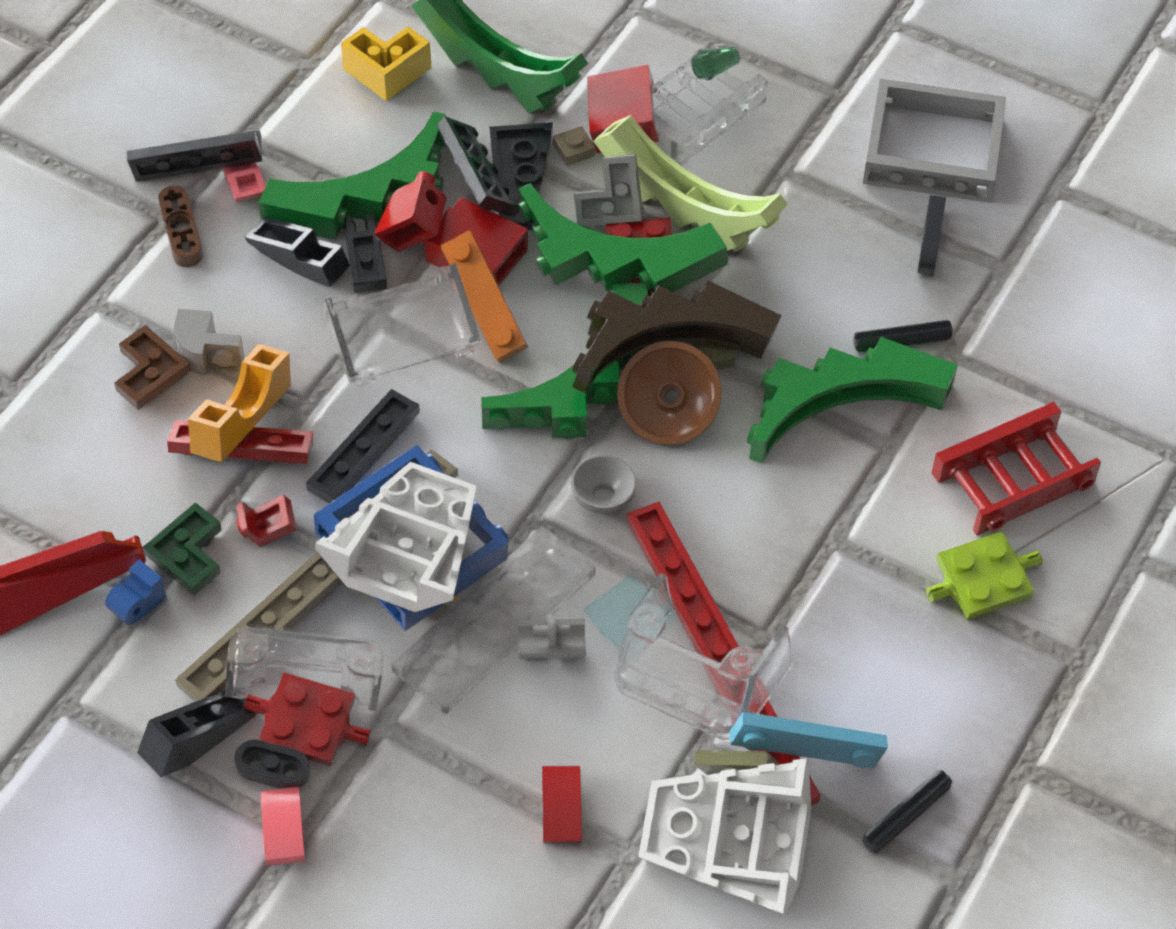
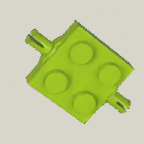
M1003 531L939 552L936 561L943 572L944 582L927 587V597H929L930 602H934L951 596L960 605L967 620L1032 598L1035 591L1026 576L1025 570L1042 565V555L1039 556L1040 552L1035 550L1018 556L1013 551Z

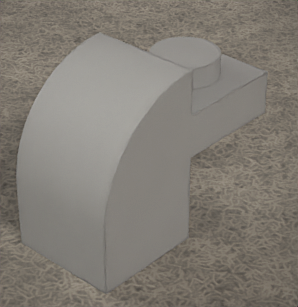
M178 309L174 324L177 350L190 363L191 371L206 375L209 364L221 367H241L245 357L241 335L217 334L212 311Z

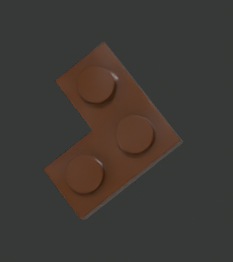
M144 325L119 343L120 352L133 362L136 367L115 381L114 385L116 391L139 410L191 371L190 363L150 328Z

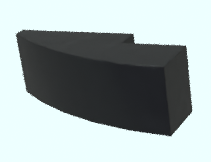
M264 216L245 236L247 243L281 266L309 280L329 287L350 267L341 245L317 239L313 229Z

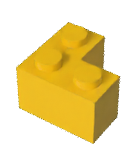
M363 26L341 42L343 70L385 101H388L432 69L430 41L409 26L386 42Z

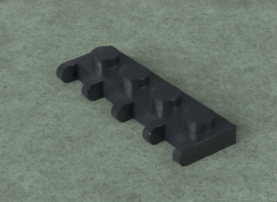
M443 116L437 126L443 136V142L449 147L454 157L455 164L460 168L465 177V183L470 187L475 196L476 204L486 211L494 210L511 217L517 215L519 207L515 202L509 200L507 185L499 182L497 178L499 171L496 165L490 163L486 158L488 150L485 145L478 143L476 128Z

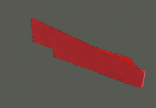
M98 531L0 565V635L129 572V569L138 560L145 564L146 557L140 537L134 535L132 538L122 541L116 540L112 532Z

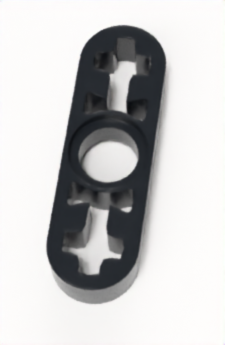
M930 195L917 269L919 274L934 276L946 197Z

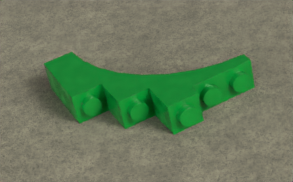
M417 0L411 5L454 66L465 61L468 65L473 63L491 90L501 85L505 88L510 87L528 114L539 108L544 112L556 104L557 99L555 96L564 90L563 86L568 87L580 79L582 75L579 71L589 64L582 53L569 57H550L534 53L514 44L482 21L462 0Z
M432 112L424 129L407 147L391 159L369 170L344 178L318 182H291L269 179L258 202L261 220L264 216L313 229L316 236L336 240L341 228H346L347 217L365 220L366 215L373 214L374 222L379 223L393 193L397 189L414 182L419 172L431 173L436 178L434 186L442 191L444 178L440 177L439 172L440 151L442 147H447V145L443 142V136L437 125L445 114Z
M531 183L519 188L521 202L518 203L519 211L526 222L531 220L535 226L532 229L538 241L537 247L540 256L536 258V263L543 276L549 275L555 285L588 270L595 284L600 282L606 292L613 290V284H625L639 277L641 284L645 285L647 291L651 289L654 293L659 285L674 292L728 265L727 247L711 222L687 232L663 237L628 238L607 235L582 227L562 216L543 200Z
M613 284V293L638 305H641L645 295L648 296L647 288L644 284ZM640 350L614 362L595 379L586 393L573 388L577 374L572 372L573 366H571L557 377L533 388L506 395L481 397L482 429L503 430L506 428L537 429L552 427V438L574 439L576 437H587L586 403L607 404L618 402L619 369H624L628 361Z
M880 337L875 349H868L864 359L830 347L824 359L818 358L813 370L778 358L772 370L767 369L761 381V388L765 389L764 404L760 413V418L762 419L759 425H752L747 437V443L751 444L749 459L763 463L774 445L793 427L812 415L835 406L858 401L895 400L917 403L942 410L954 385L958 365Z

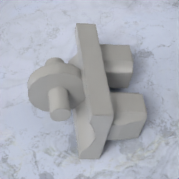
M548 615V619L518 620L519 658L540 660L541 658L562 657L566 660L586 657L585 619H555V615Z

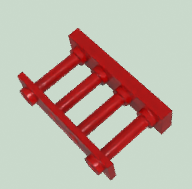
M1055 402L1044 405L935 454L931 474L937 482L941 483L950 478L956 479L978 508L973 528L976 535H980L988 530L991 532L996 531L1008 521L1077 490L1085 491L1096 482L1101 461L1097 457L1080 464L1056 432L1062 411ZM1038 439L1045 440L1068 471L1051 477L1027 444ZM1009 452L1016 453L1038 484L1022 491L997 457ZM979 465L986 466L1009 497L992 504L968 470Z

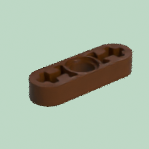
M168 186L159 193L158 200L172 256L175 263L179 266L192 267L202 260L203 252L189 197L184 188ZM177 200L179 210L173 211L171 201ZM178 222L189 224L184 230H174L172 228ZM188 241L190 252L185 253L182 243Z

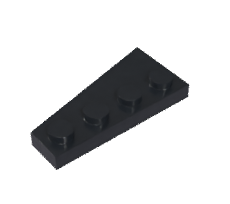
M553 122L489 126L492 162L499 171L497 175L499 182L506 184L509 189V200L518 205L521 202L519 188L529 183L540 195L553 133ZM520 211L512 217L498 212V215L528 230H533L534 225L532 221L526 222Z

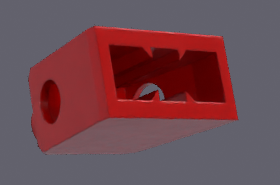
M422 171L417 174L414 182L397 189L393 193L374 235L398 253L437 236L447 198L442 191L434 186L436 178L431 173Z

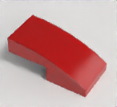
M542 766L543 843L582 842L580 766Z

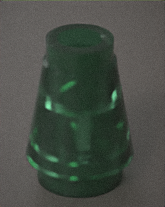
M735 47L699 50L692 57L691 67L698 79L709 81L737 65L740 57Z

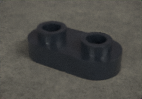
M253 739L245 741L235 751L234 761L237 772L247 780L281 789L297 786L300 788L309 779L310 768L308 759L299 750ZM258 760L261 762L256 767L249 766L252 761ZM289 770L297 771L293 776L285 775Z

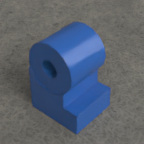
M138 560L129 569L130 575L124 581L119 582L110 590L105 600V606L128 625L134 624L143 616H146L167 597L162 577L141 560Z

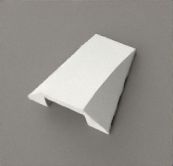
M409 462L380 487L378 495L373 499L367 498L359 505L357 513L350 519L344 518L335 526V532L328 538L323 536L317 541L315 549L343 583L354 590L413 612L452 601L477 486Z
M808 759L793 760V763L775 765V763L758 765V768L739 771L736 769L723 770L719 774L705 776L696 774L651 781L638 857L785 915L800 886L810 821L811 795Z

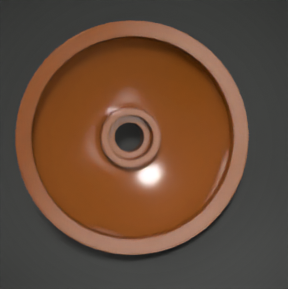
M663 341L643 348L628 361L618 383V404L624 420L639 436L660 445H679L697 438L713 423L721 405L722 386L715 366L703 352L686 343ZM669 391H676L678 398L674 402L666 401V394Z

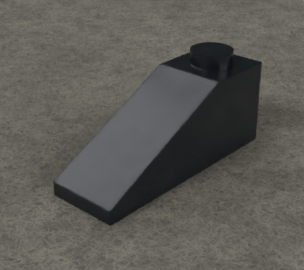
M235 687L150 719L137 753L160 777L190 766L254 718L257 713L244 710V703L247 699Z

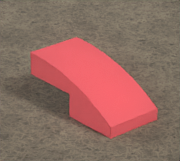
M256 162L222 168L236 203L262 196L266 185Z
M299 786L260 791L266 866L305 861Z

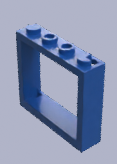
M416 444L314 513L315 533L320 539L323 536L328 538L335 532V526L339 522L358 512L359 505L367 498L373 499L378 495L380 487L409 462L443 474L444 472L440 469L435 457L430 453L425 454ZM475 500L469 529L485 545L461 561L454 597L508 559L509 538L501 526H494L487 519L483 508ZM374 597L404 631H407L445 604L442 603L413 612Z

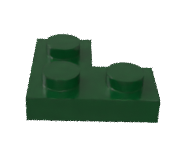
M195 502L143 546L145 556L191 594L196 595L221 573L219 565L200 550L201 547L222 530L221 523Z

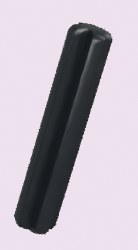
M949 320L867 330L854 333L853 343L855 350L858 352L868 351L869 348L875 349L880 337L905 346L951 339L953 329Z
M936 770L864 834L863 844L872 853L880 852L951 788L953 782L951 777L943 770Z

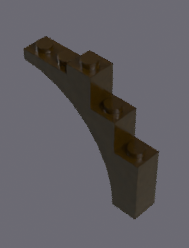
M707 281L702 292L695 290L690 300L658 285L652 297L645 295L641 305L611 291H607L601 302L594 301L588 313L587 319L592 321L588 331L590 337L586 344V348L589 350L586 355L580 353L574 363L572 372L577 375L573 388L586 393L595 379L614 362L635 351L663 341L710 343L737 349L761 359L782 315L710 281Z

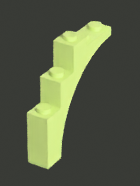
M631 115L614 122L594 140V143L604 156L637 155L642 202L652 199L653 202L659 200L678 228L692 224L693 227L697 225L702 226L711 222L725 243L727 251L732 249L736 252L745 247L750 242L748 237L757 228L762 226L763 229H767L774 225L780 219L778 214L788 205L781 194L766 197L744 196L725 191L705 182L665 154L646 135Z

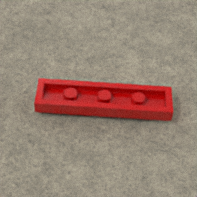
M174 421L167 440L168 453L196 455L190 452L188 421ZM254 427L226 458L308 464L314 443L313 431Z

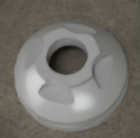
M595 455L586 458L579 463L572 474L571 487L573 496L584 509L596 514L615 513L625 508L631 502L636 489L635 473L625 461L615 456ZM604 488L610 490L614 496L608 501H599L594 498L593 493L598 489Z

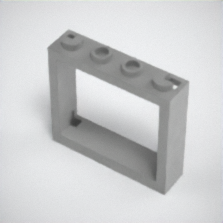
M880 78L862 184L991 203L996 181L1006 97ZM885 106L992 122L986 170L877 154ZM871 169L881 170V173L871 172ZM977 185L986 186V189L977 188Z

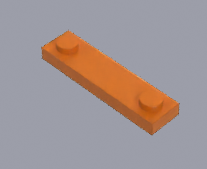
M468 230L441 245L443 253L495 359L500 363L527 349L529 346L473 233Z

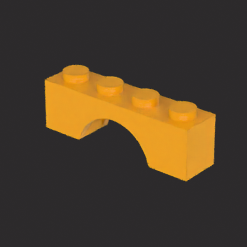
M258 344L241 363L239 378L229 400L224 405L205 400L188 418L190 452L192 454L218 462L225 460L291 387L289 352Z

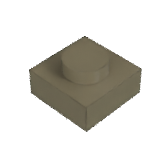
M583 126L553 136V145L566 166L595 156L596 147Z

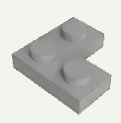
M637 155L604 156L602 158L605 189L574 193L577 224L588 226L642 221L644 215Z

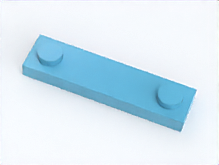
M748 712L741 713L730 731V745L745 747L753 751L766 750L853 764L859 768H874L888 749L887 735Z

